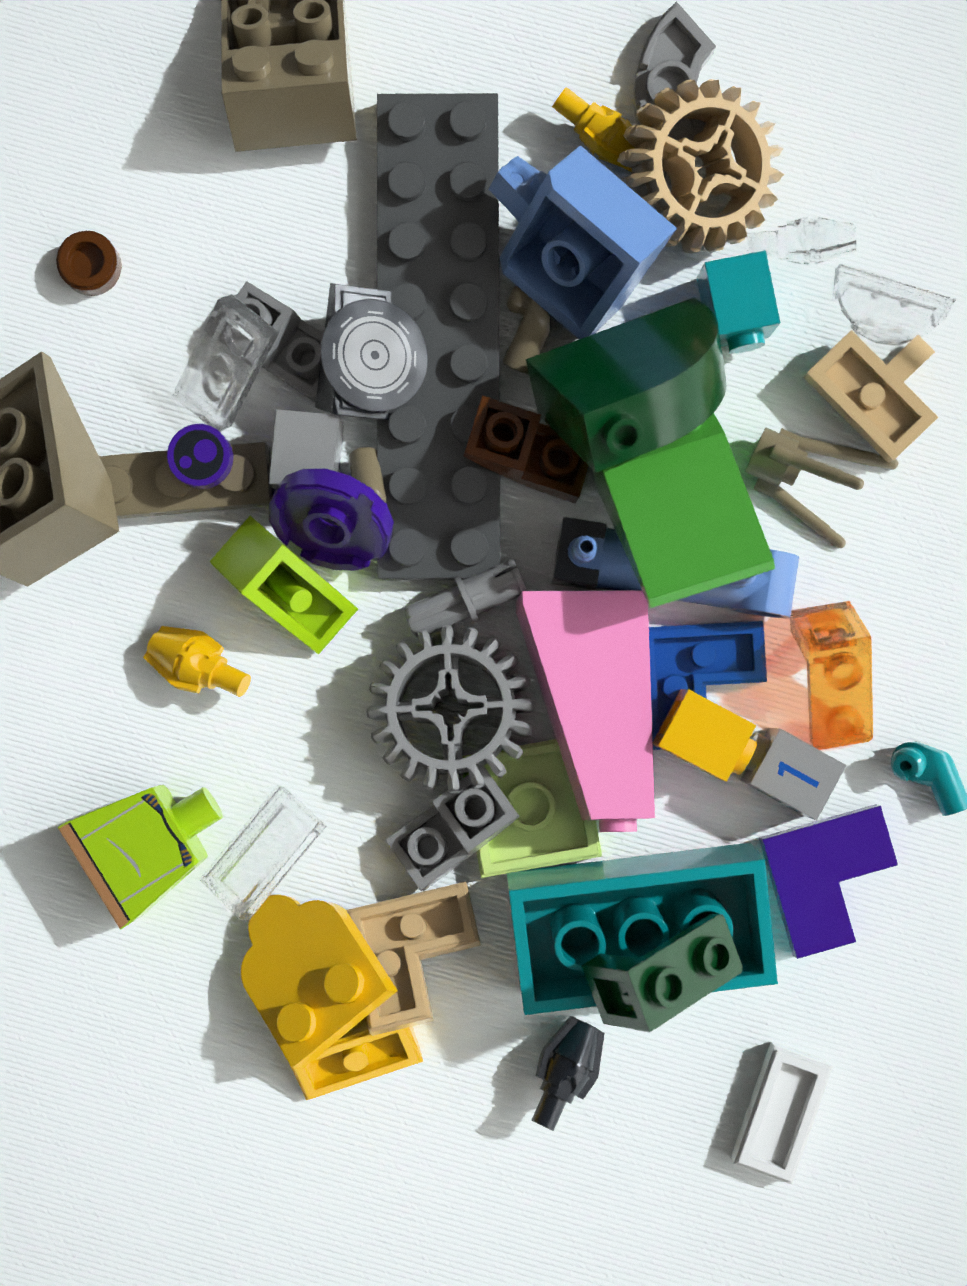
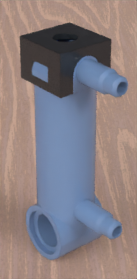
M563 517L560 523L551 583L591 590L594 588L613 591L642 590L614 528L606 527L607 523ZM770 549L774 558V570L677 601L727 608L735 612L756 616L789 619L791 617L799 556Z

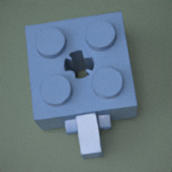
M581 145L553 167L548 174L537 170L519 156H516L505 166H502L489 187L491 193L519 222L500 255L503 274L578 339L595 334L622 308L677 229Z

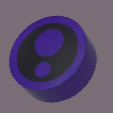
M192 424L182 428L173 436L168 446L167 459L171 471L180 481L193 488L208 489L217 486L229 475L233 465V451L228 440L214 427L206 424Z

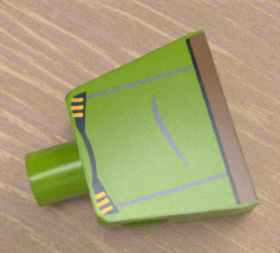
M162 784L65 822L58 829L121 930L142 917L208 858L207 851L197 837V834L221 820L223 814L218 803L205 787L200 788L176 803L168 788Z

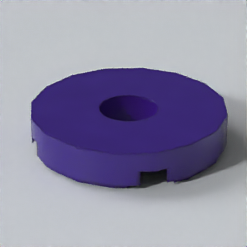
M301 469L286 475L277 486L269 503L268 520L278 539L286 546H288L291 540L302 549L299 556L314 565L328 569L355 571L369 567L372 559L379 558L380 560L386 553L392 538L394 521L387 504L369 486L350 475L333 470ZM322 518L330 519L339 524L340 526L330 524L324 521Z

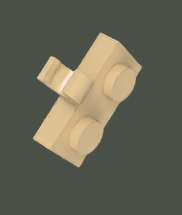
M851 330L803 377L889 464L939 418L904 383L935 353L919 335L912 339L886 365Z

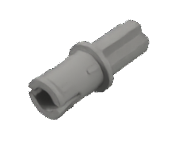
M510 558L489 570L464 580L459 575L454 578L456 585L407 605L404 609L405 617L412 633L416 637H418L417 633L421 630H427L431 634L442 629L444 625H452L470 616L472 621L475 622L479 620L478 614L518 598L522 591H527L518 568H516L514 559Z

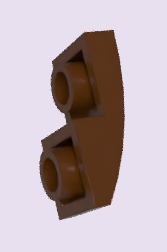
M482 395L463 456L510 480L576 504L580 498L589 468L586 462L550 426L539 423L541 414Z

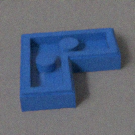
M763 621L649 627L652 741L655 739L680 689H689L707 699V685L767 682ZM653 745V750H662Z

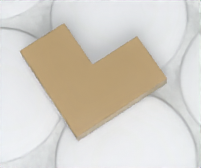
M467 882L346 910L398 990L367 1016L369 1033L372 1036L433 1022L421 960L481 946Z

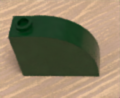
M694 297L525 359L538 414H541V418L595 473L670 444L690 433L716 411L725 396L727 388L716 316L705 304Z

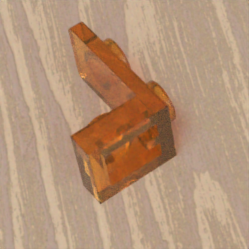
M850 601L791 610L790 632L807 665L809 736L812 746L822 750L871 741L873 739L872 637Z

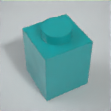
M766 250L704 262L696 280L701 302L716 316L721 347L728 346L729 353L736 354L765 346V338H769L781 323Z

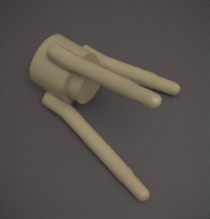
M765 427L745 469L746 473L758 478L753 489L775 499L836 548L841 549L845 547L846 540L780 487V483L783 482L793 486L800 471L803 470L855 490H860L864 487L863 479L808 458V452L890 470L898 467V460L895 459L889 464L877 453L802 437L783 428L778 433Z

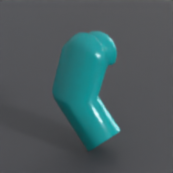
M917 741L906 742L896 747L890 762L891 770L896 777L903 781L909 780L931 787L942 816L953 815L967 809V792L954 760L949 753Z

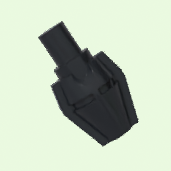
M570 1016L546 1043L540 1053L535 1076L543 1080L540 1090L544 1092L531 1121L554 1132L566 1103L572 1104L575 1096L584 1100L599 1076L604 1032L574 1016Z

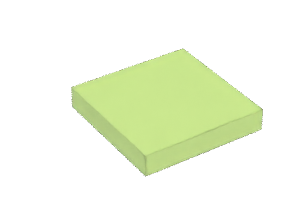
M556 739L519 745L523 750L520 759L512 758L502 750L496 757L506 769V774L501 778L493 773L489 764L484 766L520 817L476 852L481 878L602 857L596 820H582ZM474 754L463 755L462 757H463V758H467V757L472 756V755H474ZM464 773L463 778L469 775V773Z

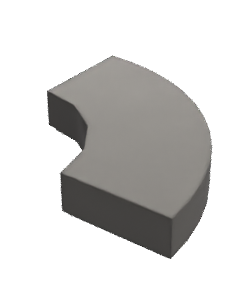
M677 1L656 23L641 53L634 85V112L637 125H641L636 116L638 109L647 103L655 105V94L667 87L676 92L677 85L686 80H695L697 83L700 71L713 56L716 49L713 41ZM680 119L673 126L668 136L677 141L682 138L693 141L696 134L703 132L706 122L697 119Z

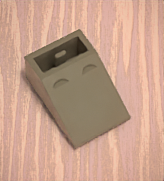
M221 0V94L235 152L357 140L345 0Z

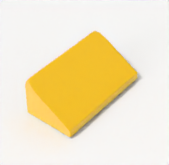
M365 1017L306 1067H291L307 1101L423 1062V1057L413 1026L372 1036L369 1033L367 1017Z

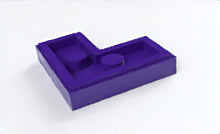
M874 804L759 837L792 955L799 959L855 943L856 938L839 882L898 865L881 805Z

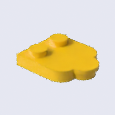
M271 895L262 899L253 909L248 924L249 937L253 945L243 958L241 980L246 992L292 1068H304L398 990L348 912L340 905L321 900H312L301 905L292 897Z

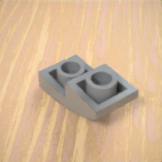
M246 281L212 331L246 357L316 403L323 332L302 320L287 305Z
M484 766L478 768L485 785L483 788L475 789L471 783L470 776L467 775L460 781L458 793H450L449 790L445 791L432 801L433 806L386 839V842L420 891H425L520 817Z

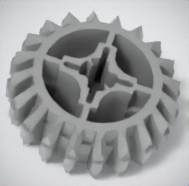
M444 625L441 630L442 645L433 646L432 639L427 630H421L417 635L424 650L414 655L410 647L401 641L396 645L399 655L406 661L399 669L388 660H382L379 668L387 676L393 678L390 686L380 682H372L370 684L369 691L377 697L386 698V705L368 707L366 710L367 717L373 720L387 721V726L378 728L371 733L372 741L378 744L393 739L395 745L385 752L382 759L386 764L392 765L406 756L409 760L403 767L400 776L408 782L416 777L420 768L426 769L423 788L427 791L433 792L435 790L440 774L447 775V787L450 793L459 792L460 774L469 773L471 783L475 789L483 788L485 784L478 768L489 764L493 773L501 778L506 774V769L496 758L498 754L503 750L515 759H520L523 754V750L517 744L509 741L511 734L514 733L523 737H529L532 734L533 727L530 724L517 721L515 718L516 713L533 712L535 710V702L527 698L515 699L514 693L523 691L530 686V679L528 675H519L508 679L507 674L515 669L519 661L513 653L505 656L498 663L493 660L501 646L497 638L492 637L489 639L481 651L475 649L478 642V631L475 628L469 627L464 634L463 644L460 645L455 644L452 626ZM458 661L470 663L486 672L498 686L502 697L486 698V695H471L464 691L461 686ZM440 663L438 684L435 690L427 697L412 699V702H402L412 680L424 669ZM450 679L452 690L459 703L475 708L468 709L465 717L458 715L461 721L453 725V741H451V731L444 717L437 713L433 714L432 711H424L435 710L438 702L444 704L441 698L449 695L448 682ZM489 717H502L500 726L492 740L479 752L463 758V738L468 726L476 721L489 720ZM402 721L430 723L438 727L441 735V744L443 745L444 760L431 758L419 752L406 736Z

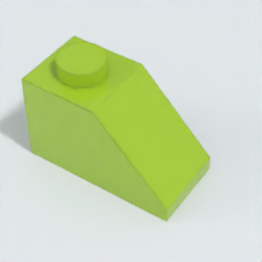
M251 515L209 561L243 596L318 655L358 610L352 602Z

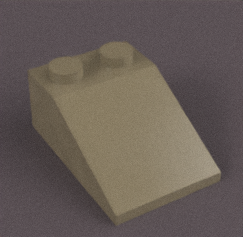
M42 351L0 379V575L27 587L120 532L112 484L108 473L51 357Z

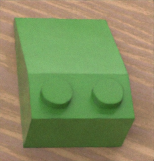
M714 413L696 429L670 444L596 473L593 471L598 493L650 608L775 569L774 558L726 434Z

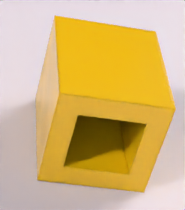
M680 689L653 740V745L716 779L727 782L732 772L740 775L749 764L757 746V742L750 739L757 725L689 689Z

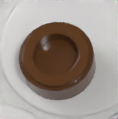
M84 230L71 234L62 242L56 256L57 270L61 278L74 291L82 295L97 296L108 292L115 286L121 275L122 262L117 249L104 235L95 231Z

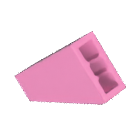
M642 590L522 591L516 600V614L582 820H599V832H637V819L655 818L648 602Z

